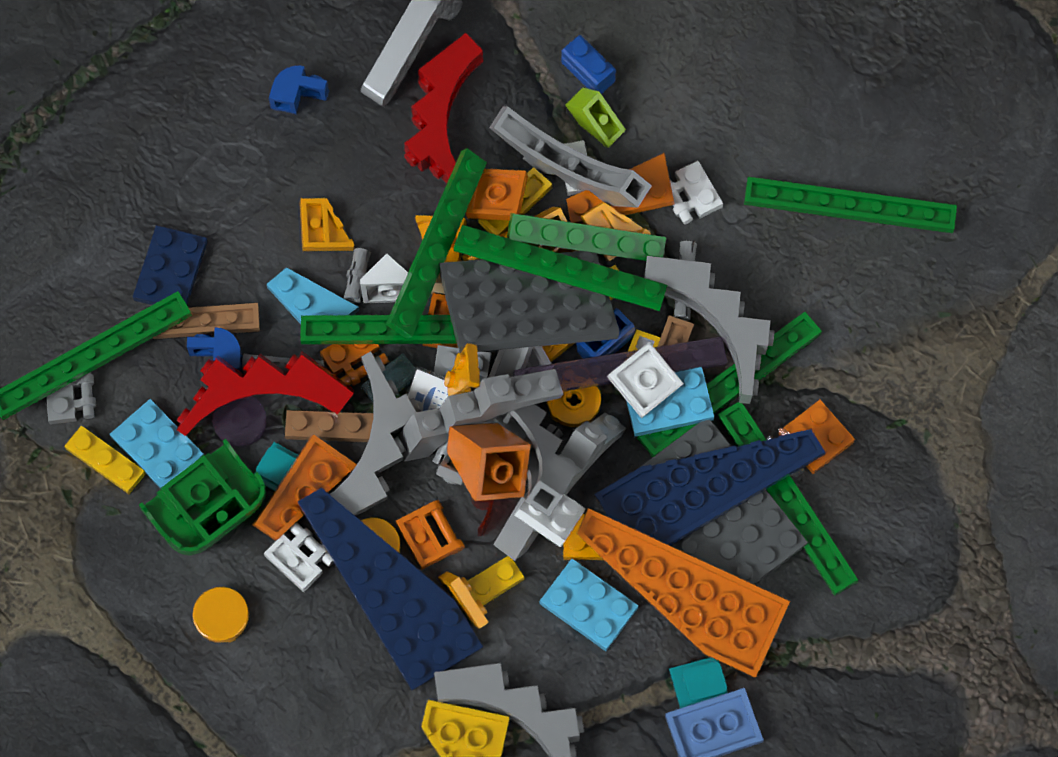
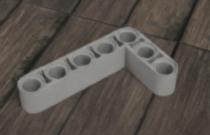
M411 0L366 78L361 93L381 106L387 105L437 19L452 20L460 10L462 1Z

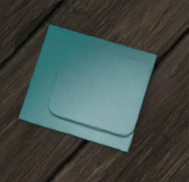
M273 442L258 464L255 473L258 472L265 487L275 491L298 457V454Z
M712 657L669 668L680 709L728 693L721 665L718 660Z

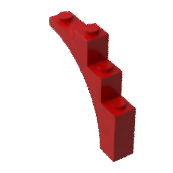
M467 33L419 69L420 81L418 83L427 95L411 106V119L414 125L421 131L404 143V157L412 167L417 166L422 172L429 167L432 174L437 179L442 178L446 184L456 164L447 137L450 110L458 90L465 80L483 63V50Z
M303 351L299 356L293 354L285 365L288 369L287 372L261 353L256 359L253 356L250 357L242 368L246 371L245 374L234 368L220 356H217L214 361L209 358L201 368L200 372L203 373L200 381L208 387L204 388L201 386L193 397V400L196 401L191 410L185 408L176 421L180 423L177 431L186 436L201 419L216 408L236 399L256 394L279 393L302 397L316 402L338 415L354 394V389Z

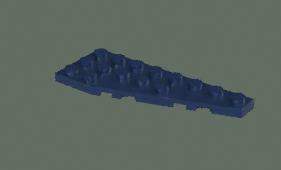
M811 429L778 436V438L770 440H759L743 446H732L696 454L693 457L679 460L673 459L657 465L642 466L597 492L595 497L608 518L671 546L825 455V450Z
M323 488L298 501V505L411 691L435 677L434 672L446 671L483 648L455 600Z

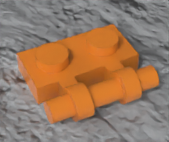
M332 344L320 351V355L335 376L344 371L346 375L340 379L347 385L352 384L355 386L361 382L360 379L365 377L367 372L364 365L356 370L351 366L362 360L361 356L369 352L373 354L380 350L378 344ZM384 353L379 355L384 365L389 362Z

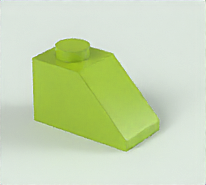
M582 88L566 104V107L578 124L605 147H609L626 130L598 91Z

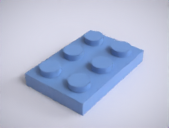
M745 688L665 714L679 757H720L763 742Z

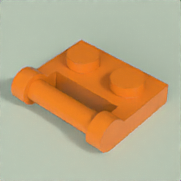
M435 500L396 520V524L421 570L465 548L462 540L457 539L442 512L443 506L439 500ZM433 516L448 543L447 545L441 547L425 517Z

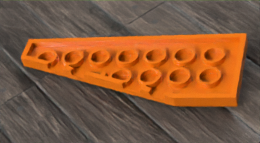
M588 508L577 531V535L701 652L756 678L790 601Z

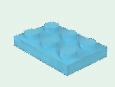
M702 367L675 372L684 384L643 418L637 414L626 400L635 437L698 424L705 420H714V413Z
M151 399L110 433L111 438L145 471L160 489L204 455L187 436L177 431L178 427Z
M574 559L569 561L539 601L540 605L605 651L608 650L639 607Z

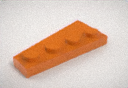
M663 153L629 169L635 171L652 185L638 208L611 207L620 214L629 215L675 205L665 154ZM589 190L582 191L566 199L570 222L584 224L580 216L603 201Z
M312 435L255 520L253 526L272 539L277 540L304 515L298 505L299 500L320 488H323L328 493L357 464L317 436Z

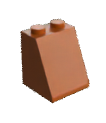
M499 423L450 426L447 454L475 501L524 497L530 453L529 443Z

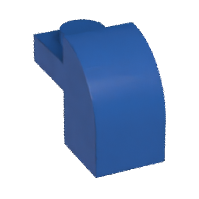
M292 66L284 69L276 76L269 96L271 109L296 114L301 96L326 101L329 92L327 80L316 75L307 77L304 66Z
M215 327L214 337L206 334L187 337V349L190 356H213V361L217 356H220L242 373L243 357L236 337L229 331Z

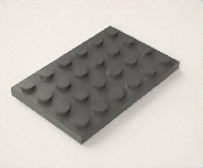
M587 251L560 253L600 265L597 253ZM483 259L439 264L440 277L459 353L463 351L467 343L477 345V352L611 340L618 339L619 328L609 296Z
M705 420L698 423L642 466L657 465L673 459L679 460L693 457L696 454L728 448L731 445L711 420ZM764 490L672 544L671 547L755 585L802 550L808 542L770 494Z

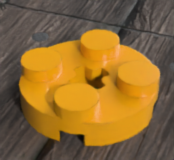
M580 373L563 375L559 379L563 395L561 398L547 401L552 419L567 427H579L586 421L591 423L601 406V394L598 387L586 375ZM572 394H576L577 398L582 401L576 406H571L570 402H567L566 399H570Z

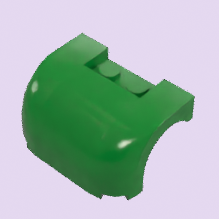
M226 438L222 441L223 446L211 455L209 453L205 456L203 455L162 486L161 490L157 492L156 497L145 505L142 502L139 504L140 510L172 549L180 554L191 556L207 550L253 515L261 507L265 499V484L258 472L253 474Z

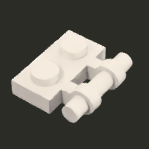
M699 161L675 172L678 182L672 183L670 180L675 203L673 211L677 217L681 218L684 224H688L693 220L690 212L694 210L700 219L723 208V202ZM684 191L689 201L683 202L678 193Z
M295 523L290 528V531L296 537L290 541L283 534L264 555L301 591L305 592L323 574L317 564L323 561L330 567L334 562L323 544L321 545L312 537L313 533ZM304 544L313 552L309 558L299 549Z

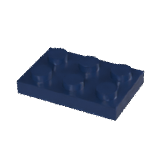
M156 225L133 294L134 301L153 305L179 291L187 305L208 242L207 238Z

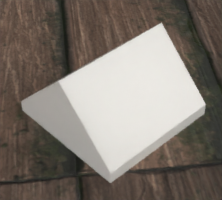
M388 254L360 279L363 303L396 302L408 272Z

